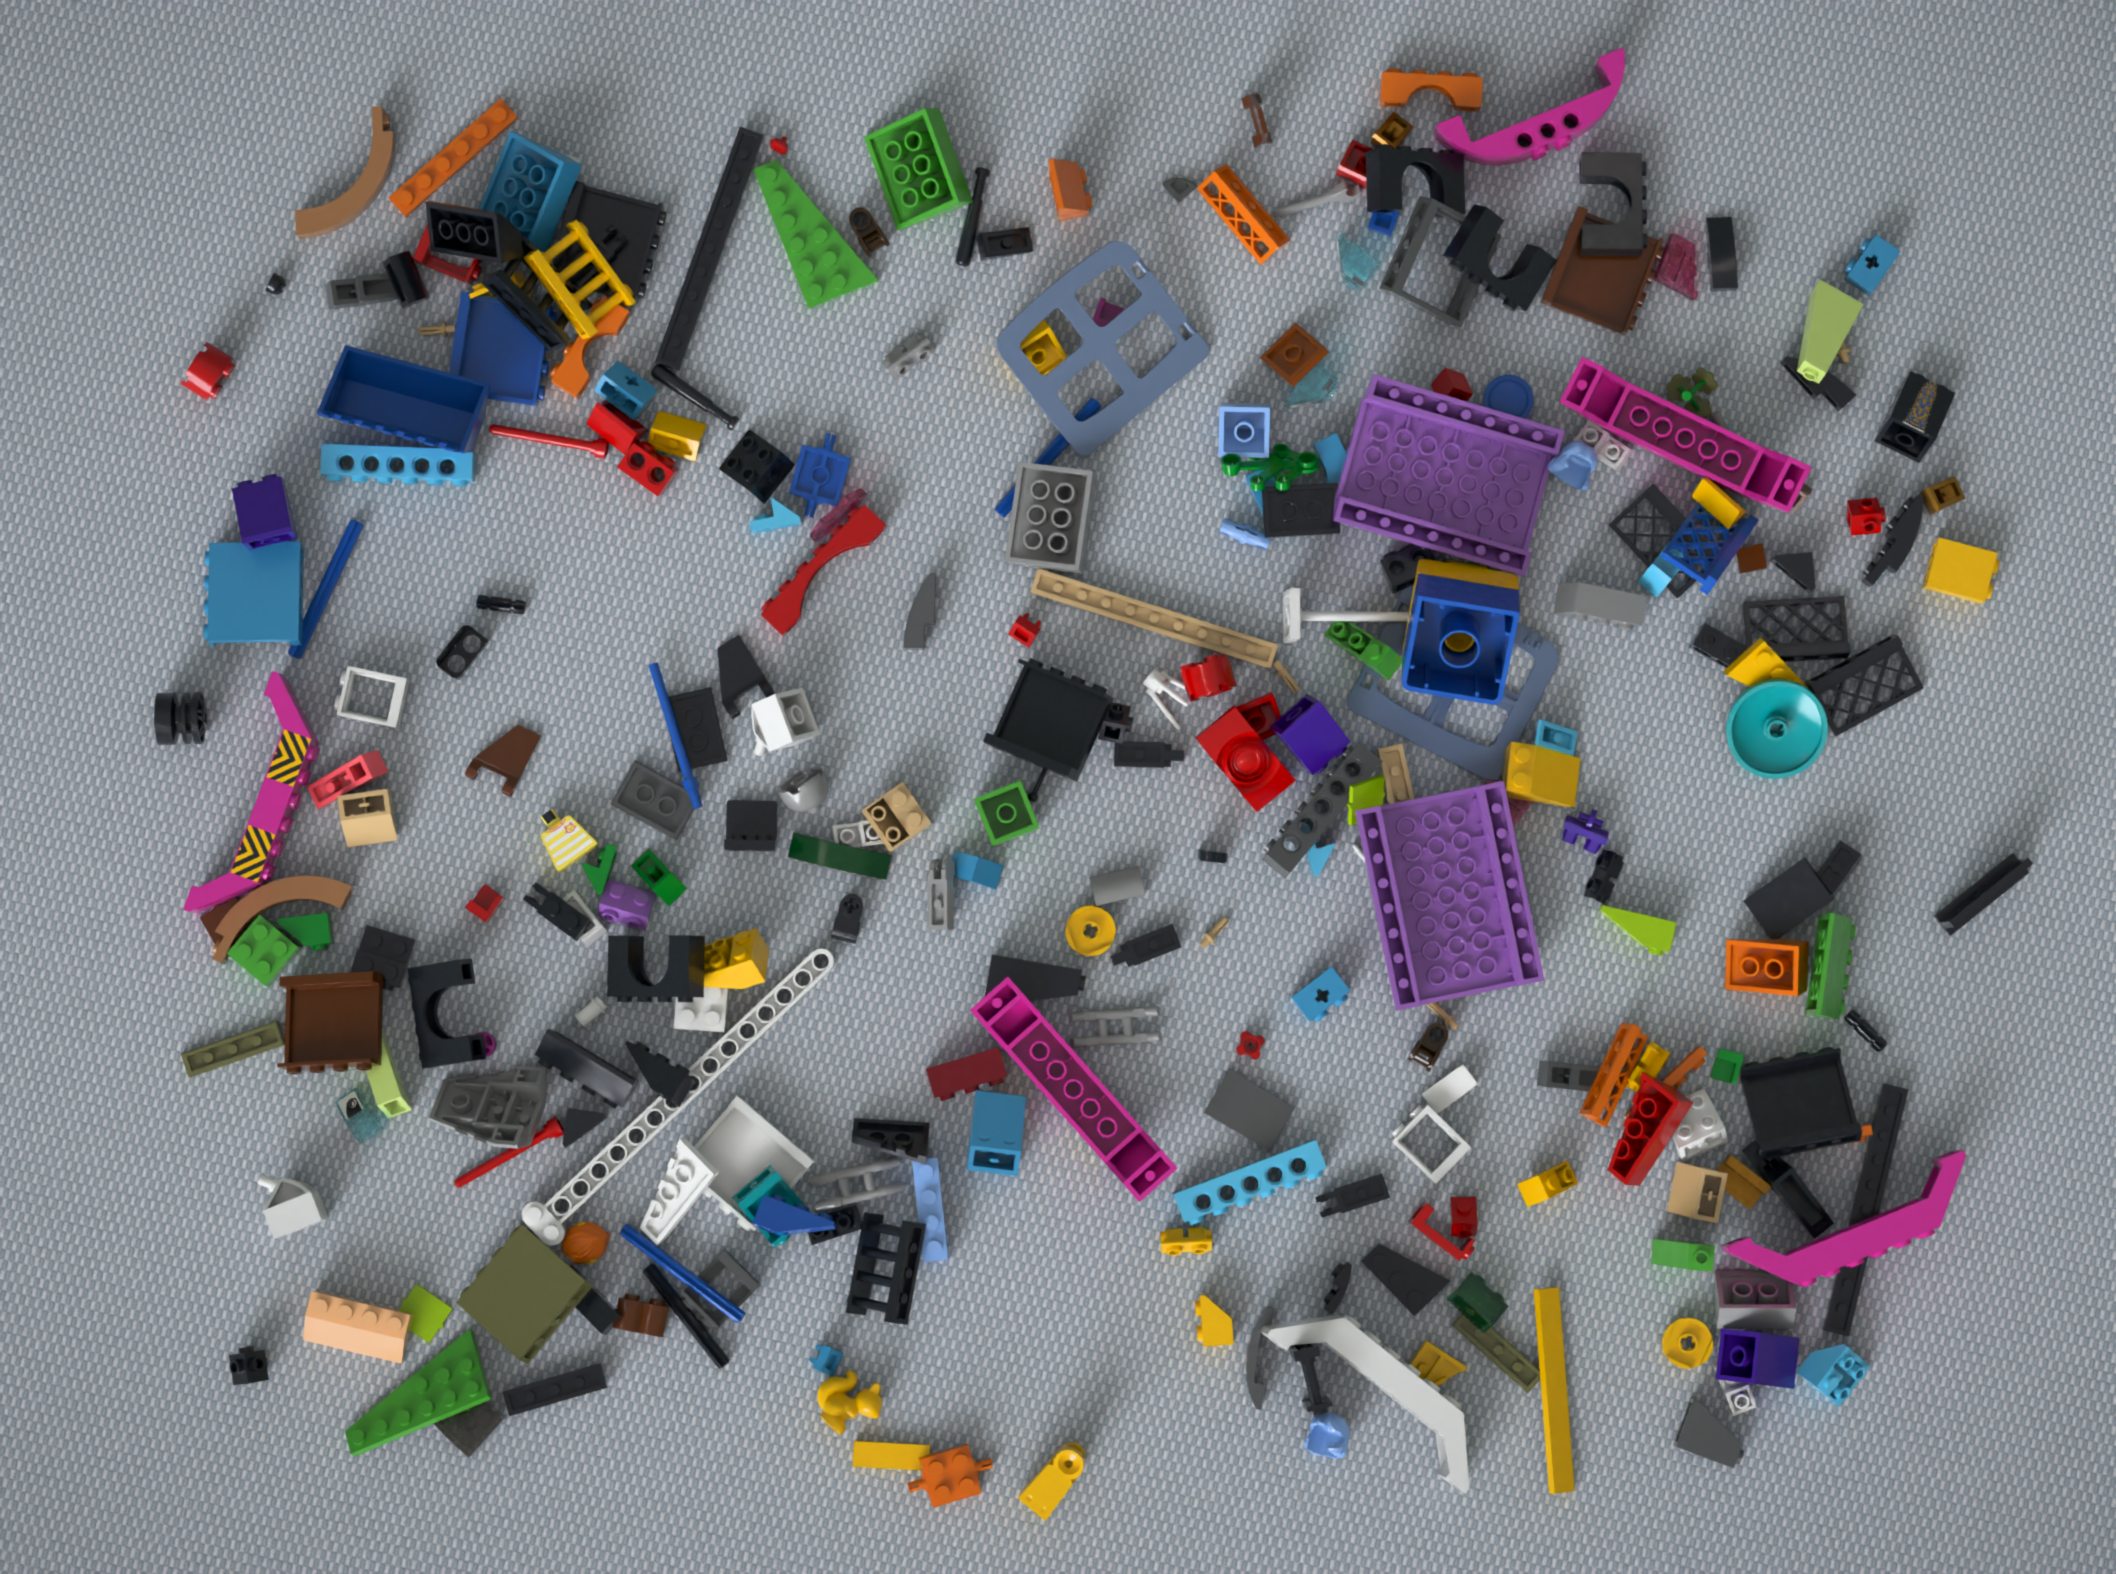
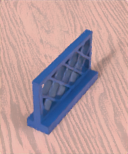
M1697 502L1660 557L1701 583L1702 586L1699 590L1708 595L1759 520L1750 514L1748 519L1743 517L1737 522V526H1732L1729 530L1721 522H1719L1720 527H1711L1709 519L1716 518L1711 513L1706 512L1705 508ZM1693 519H1702L1704 527H1695ZM1714 533H1723L1725 541H1716ZM1682 534H1691L1694 542H1685ZM1698 534H1707L1710 542H1701ZM1703 548H1712L1715 556L1706 557ZM1680 549L1683 557L1678 558L1669 551ZM1687 549H1697L1699 557H1690ZM1702 563L1705 571L1704 574L1696 570L1693 564Z

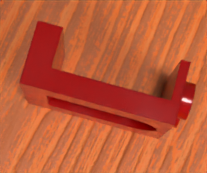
M427 224L413 260L418 264L469 285L472 284L473 280L477 281L482 271L480 266L482 260L474 259L471 267L462 268L430 255L431 247Z
M1423 1202L1408 1223L1456 1260L1467 1259L1475 1249L1472 1246L1475 1240L1468 1237L1459 1249L1425 1223L1435 1209Z

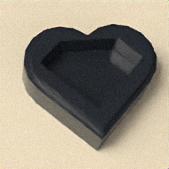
M1206 850L1198 851V859L1201 861L1227 862L1228 853Z

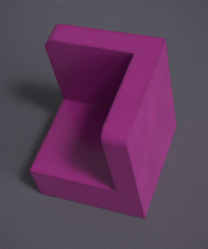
M1101 297L1093 321L1100 327L1105 326L1124 309L1106 302V299Z

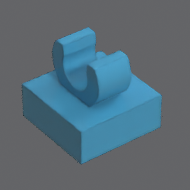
M816 1345L815 1348L820 1350L817 1359L812 1357L809 1359L814 1364L813 1368L833 1376L844 1353L827 1345Z

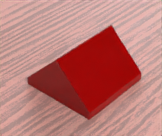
M1352 139L1337 168L1336 175L1356 185L1360 184V187L1367 189L1365 152L1373 149Z
M607 400L597 402L586 425L624 455L634 442L640 441L648 432V429L640 422L632 420Z
M1272 692L1236 707L1263 740L1276 735L1270 726L1281 715Z

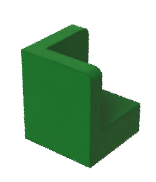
M1718 1048L1710 1077L1726 1083L1737 1084L1744 1055Z

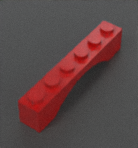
M863 505L861 508L856 506L847 516L850 520L844 526L839 524L830 534L832 539L826 545L821 543L813 552L815 557L809 563L804 561L795 571L798 575L792 581L786 580L778 589L781 593L774 600L769 598L761 607L763 612L760 615L783 637L800 621L805 593L819 570L831 559L843 552L858 547L870 546L887 528L886 524L866 505Z

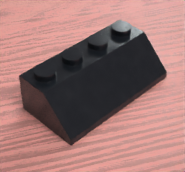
M432 201L425 202L431 251L497 263H504L523 256L521 231L502 214Z
M547 1029L535 1053L540 1058L538 1063L550 1070L553 1066L561 1070V1077L572 1083L576 1079L583 1084L581 1089L593 1096L596 1092L605 1097L603 1102L615 1109L618 1105L620 1107L625 1106L639 1083V1080L554 1029Z

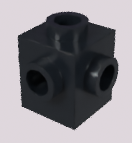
M1112 702L1099 731V740L1123 744L1125 731L1131 732L1134 717H1129L1131 706Z
M254 1346L238 1348L239 1353L229 1355V1367L232 1373L233 1385L269 1380L265 1349L254 1351Z

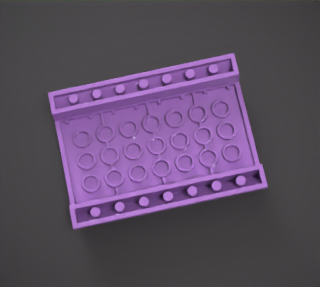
M1373 374L1360 402L1336 490L1333 521L1525 577L1532 552L1528 551L1549 474L1547 465L1553 459V456L1559 454L1564 430Z
M1504 781L1355 811L1396 1011L1544 981Z

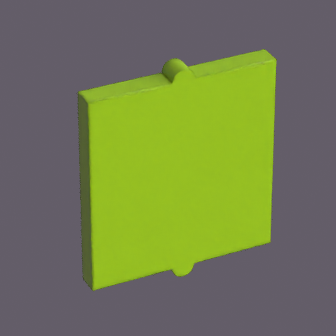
M1381 774L1350 785L1349 803L1347 804V807H1349V825L1357 823L1356 810L1383 805V799L1386 795L1384 792V775Z
M418 1284L414 1286L407 1298L402 1299L403 1304L399 1308L401 1311L414 1314L410 1331L428 1343L432 1341L438 1330L444 1327V1321L453 1310L452 1307Z

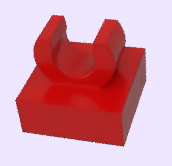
M1026 613L1023 617L1019 615L1008 635L1030 648L1040 631L1041 621L1038 620L1034 625L1027 620L1030 614Z

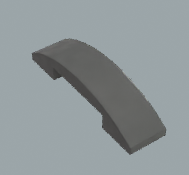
M1268 1306L1261 1313L1252 1330L1245 1363L1248 1391L1255 1408L1259 1410L1262 1409L1264 1383L1254 1381L1260 1330L1263 1326L1272 1324L1273 1307Z

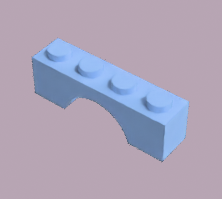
M938 1157L927 1158L926 1164L912 1161L918 1222L926 1224L922 1245L923 1262L949 1259Z

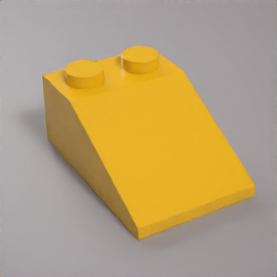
M1511 741L1505 748L1502 781L1505 784L1507 798L1574 808L1580 758L1537 745Z

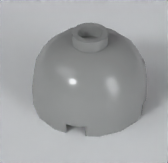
M819 766L808 768L810 773L804 775L800 771L789 777L779 786L781 790H777V793L788 808L795 812L808 811L809 814L822 808L821 803L824 802L829 792V783L824 771Z

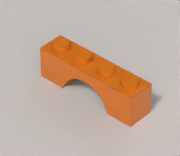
M1389 68L1387 72H1382L1379 106L1404 108L1413 94L1421 90L1432 89L1446 95L1455 111L1479 112L1482 102L1483 77H1477L1476 73H1462V76H1452V72L1439 71L1437 75L1427 74L1425 70H1412V73H1402L1401 69Z
M603 295L601 300L596 299L590 312L594 311L609 298ZM616 305L595 322L596 325L594 327L598 331L596 334L587 339H582L579 335L574 343L570 342L563 353L566 356L561 364L557 363L550 374L553 377L551 379L552 384L579 400L592 379L584 364V356L588 346L598 337L605 335L618 336L630 318L631 313L622 306Z

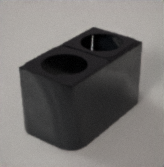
M462 626L436 660L437 666L452 678L460 681L489 644L488 639L471 626ZM475 635L480 639L481 646L477 652L469 653L464 649L463 641L467 636ZM460 655L464 658L465 668L461 672L454 673L448 668V660L451 656Z

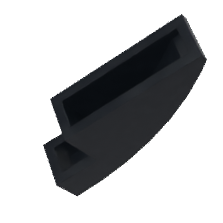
M1756 1140L1742 1150L1765 1182L1772 1186L1771 1189L1814 1239L1834 1224L1793 1167L1781 1157L1761 1160Z

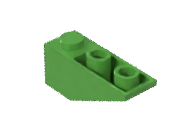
M1334 621L1324 634L1328 639L1387 680H1390L1402 663V658L1391 647L1349 621Z

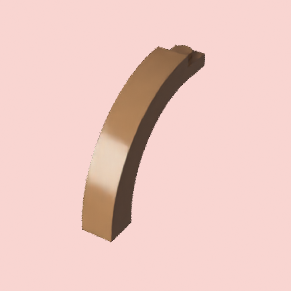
M382 106L372 107L373 142L368 162L362 174L353 186L337 199L319 207L295 210L296 235L299 239L325 235L346 226L366 211L382 191L390 175L396 150V134L393 131H386V129L390 128L389 113H385Z
M319 876L287 877L262 885L239 900L221 920L215 932L224 937L222 941L218 939L212 949L214 954L212 959L225 965L229 958L227 952L237 942L247 926L259 915L273 907L293 901H316L344 910L355 888L341 881Z

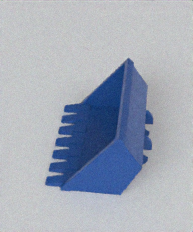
M345 345L317 414L325 418L337 419L340 422L359 425L366 429L400 436L407 440L423 442L434 447L438 446L448 451L469 453L474 450L485 419L490 384Z

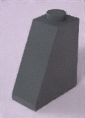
M1690 1398L1674 1446L1734 1468L1735 1464H1740L1744 1454V1450L1741 1449L1743 1444L1698 1400Z

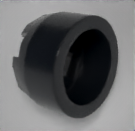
M273 273L265 291L274 295H280L284 291L278 287L279 285L286 287L285 279Z

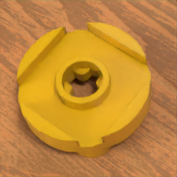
M1084 906L1075 910L1068 919L1065 929L1066 939L1070 947L1080 955L1097 956L1107 951L1114 942L1116 933L1115 923L1111 915L1102 908L1095 906ZM1087 924L1098 928L1094 938L1083 934Z
M1687 1317L1674 1320V1322L1666 1327L1662 1335L1663 1353L1672 1364L1680 1368L1690 1369L1702 1365L1709 1359L1713 1351V1339L1708 1327L1703 1322L1694 1318ZM1691 1336V1342L1694 1343L1693 1348L1682 1349L1681 1339Z

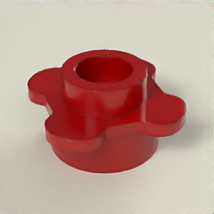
M1248 1031L1242 1032L1240 1035L1241 1042L1237 1046L1236 1052L1239 1055H1248L1254 1060L1258 1059L1261 1055L1259 1052L1261 1045L1265 1042L1264 1038L1261 1035H1250ZM1249 1043L1253 1044L1252 1048L1248 1047Z

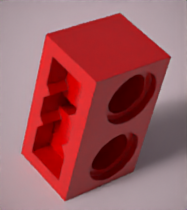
M645 440L642 442L636 441L631 445L617 468L656 496L664 494L680 469L675 467L676 462L670 457L657 454L655 452L656 448ZM637 452L641 453L645 458L642 466L635 462V454ZM657 467L662 468L665 472L663 480H659L655 476Z

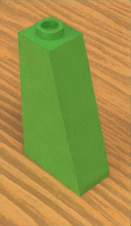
M1653 1238L1651 1264L1713 1272L1715 1246L1705 1243Z

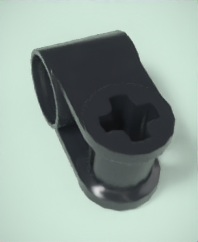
M849 894L841 900L832 930V939L856 944L863 909V902L859 896ZM851 898L855 899V904L859 905V908L854 909L852 913L848 912V907L844 906V903L849 902Z

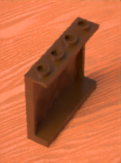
M1578 206L1540 303L1625 335L1628 330L1633 331L1638 317L1634 316L1637 306L1642 307L1647 295L1643 292L1646 283L1651 284L1656 270L1652 269L1655 260L1660 261L1665 247L1661 246L1663 238L1657 240L1647 236V248L1643 249L1640 257L1580 256V229L1582 224L1610 225L1615 223L1587 213L1588 209Z
M374 971L280 977L279 987L286 989L284 1063H277V1067L287 1070V1074H302V1070H310L311 1073H325V1069L333 1068V1071L347 1072L349 1067H356V1070L368 1071L372 1070V1066H381L382 974Z

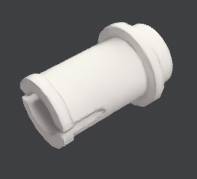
M599 996L592 997L590 999L591 1002L575 1015L585 1028L601 1012L603 1014L606 1012L605 1009L608 1006Z

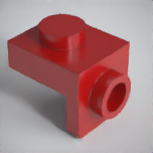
M1476 1196L1450 1197L1451 1236H1459L1461 1238L1475 1236L1478 1226Z

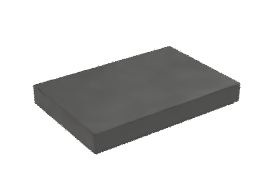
M634 760L611 802V805L675 840L679 839L694 811L688 791H685L683 786Z
M1229 1069L1204 1113L1270 1151L1295 1107Z

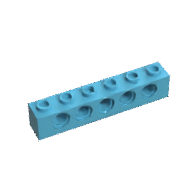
M322 444L320 474L323 477H327V481L342 482V478H352V482L367 483V479H377V483L392 484V480H402V484L417 485L418 481H428V485L442 486L444 481L453 482V486L467 487L468 482L474 483L476 452L473 450V452L460 453L448 451L444 448ZM353 458V467L349 470H343V460ZM371 459L379 460V467L375 471L367 469V463ZM399 459L403 460L404 468L400 472H394L392 470L393 462ZM424 460L428 461L430 464L428 471L419 473L417 471L418 463ZM454 462V471L450 474H444L442 471L444 463Z
M1313 1140L1173 1193L1184 1223L1189 1221L1190 1225L1204 1221L1203 1215L1213 1212L1214 1216L1227 1212V1206L1237 1203L1238 1207L1252 1202L1251 1197L1260 1194L1261 1198L1275 1194L1274 1188L1284 1185L1285 1189L1299 1185L1298 1179L1308 1176L1309 1180L1323 1175L1322 1170L1327 1169L1317 1141ZM1296 1158H1301L1305 1162V1169L1300 1173H1295L1291 1168V1163ZM1272 1167L1279 1168L1282 1173L1281 1178L1276 1182L1270 1181L1267 1177V1172ZM1248 1176H1254L1258 1181V1186L1253 1191L1246 1190L1243 1185L1245 1178ZM1225 1185H1230L1234 1189V1196L1229 1200H1224L1220 1196V1189ZM1201 1194L1208 1195L1211 1200L1210 1205L1205 1209H1201L1196 1205V1199Z

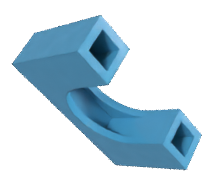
M1337 433L1313 444V449L1324 469L1326 483H1339L1346 457V451ZM1257 470L1245 476V481L1263 516L1262 491H1254L1250 488V478L1264 471ZM1274 476L1265 482V487L1275 486Z

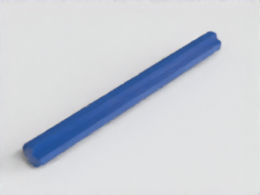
M1090 398L1074 417L1077 421H1083L1095 414L1101 408V405L1094 398ZM1061 433L1052 441L1034 464L1051 465L1069 443ZM1015 485L995 507V511L1002 517H1006L1012 510Z
M350 520L303 619L302 645L292 646L291 644L288 650L290 656L297 659L302 658L363 529L362 523Z
M626 1224L621 1229L620 1235L733 1321L736 1323L742 1321L746 1313L629 1224Z

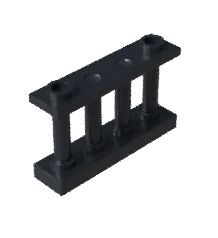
M522 235L523 256L510 260L503 271L500 269L486 276L482 284L552 353L566 346L571 338L563 331L569 320L563 312L556 323L546 315V311L554 301L548 291L538 306L529 298V293L539 279L523 257L529 252L537 250V248ZM522 261L532 272L522 287L519 288L511 280V277ZM551 263L550 266L555 271V273H560V271ZM569 280L565 281V287L570 293L574 294L578 291ZM587 298L580 302V307L583 311L591 308L593 305Z
M864 1212L846 1313L866 1315L867 1309L884 1312L885 1322L908 1325L926 1224L902 1220V1226L898 1227L884 1224V1215ZM881 1233L899 1237L897 1252L878 1248ZM876 1258L895 1262L892 1277L874 1274ZM871 1284L890 1287L887 1303L869 1299Z
M1316 1343L1290 1346L1291 1357L1295 1362L1299 1361L1302 1365L1309 1399L1302 1401L1303 1407L1307 1412L1313 1411V1415L1327 1413L1328 1407H1332L1333 1404L1327 1395L1322 1396L1314 1365V1362H1316L1315 1357L1321 1356L1319 1346Z

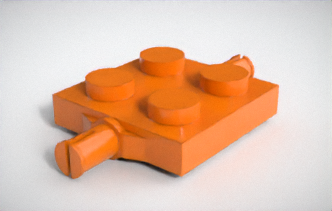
M967 1443L919 1457L922 1469L921 1479L907 1482L910 1493L924 1488L929 1495L931 1506L935 1508L981 1494L978 1472L993 1468L990 1458L975 1462L971 1456L969 1445Z

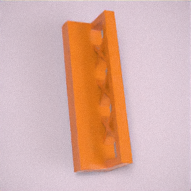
M1227 164L1213 171L1196 188L1260 265L1265 263L1277 250L1284 247L1290 241V238ZM1211 182L1217 186L1219 196L1212 195L1206 188ZM1225 202L1233 205L1235 215L1227 213ZM1241 221L1249 224L1251 234L1244 233L1241 229ZM1257 241H1263L1270 250L1263 255L1257 248Z
M1621 1023L1579 1114L1602 1127H1607L1628 1082L1626 1079L1630 1078L1649 1038L1641 1033V1028L1635 1024ZM1639 1038L1635 1048L1632 1049L1636 1039ZM1625 1062H1626V1065H1627V1066H1626L1625 1070L1622 1071V1068H1623V1066H1624V1064H1625ZM1614 1086H1616L1614 1093L1611 1094ZM1605 1107V1113L1601 1119L1599 1117Z

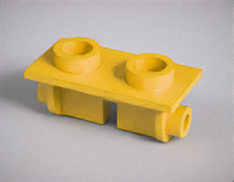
M1654 1042L1646 1045V1050L1630 1078L1626 1079L1628 1081L1626 1087L1638 1093L1642 1072L1657 1078L1671 1053L1662 1049Z
M1206 1227L1188 1228V1237H1183V1228L1165 1229V1232H1160L1161 1253L1175 1256L1180 1255L1182 1252L1204 1254L1207 1251H1212L1211 1229H1206Z

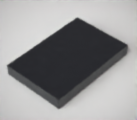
M1338 483L1291 485L1288 490H1278L1276 486L1265 487L1262 490L1264 538L1340 534V523L1333 521L1334 498Z
M709 687L669 696L691 769L727 762V754L712 688ZM672 743L678 772H682Z
M1804 857L1743 902L1771 939H1778L1833 901L1835 897Z

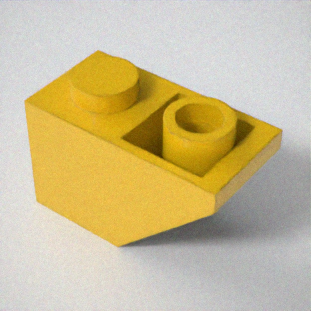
M1567 1160L1519 1182L1517 1186L1526 1206L1529 1207L1550 1199L1578 1184Z
M1199 1294V1300H1195L1196 1316L1201 1315V1326H1196L1197 1341H1202L1203 1347L1233 1345L1232 1318L1205 1294Z

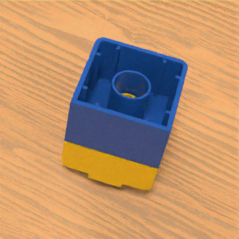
M1428 559L1419 560L1402 647V686L1412 692L1490 705L1498 704L1503 698L1520 615L1518 577L1511 573L1488 570L1487 566L1449 560V563Z

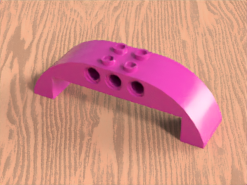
M1622 47L1599 57L1594 68L1603 86L1600 90L1474 142H1471L1461 116L1458 115L1436 124L1433 132L1434 138L1445 149L1454 150V154H1464V160L1491 166L1515 164L1531 157L1535 161L1546 156V152L1553 148L1556 151L1562 150L1570 146L1569 143L1592 129L1612 104L1623 79L1625 67L1624 49ZM1564 122L1572 123L1574 128H1568ZM1546 131L1551 137H1544L1541 132ZM1518 141L1526 142L1528 147H1521Z

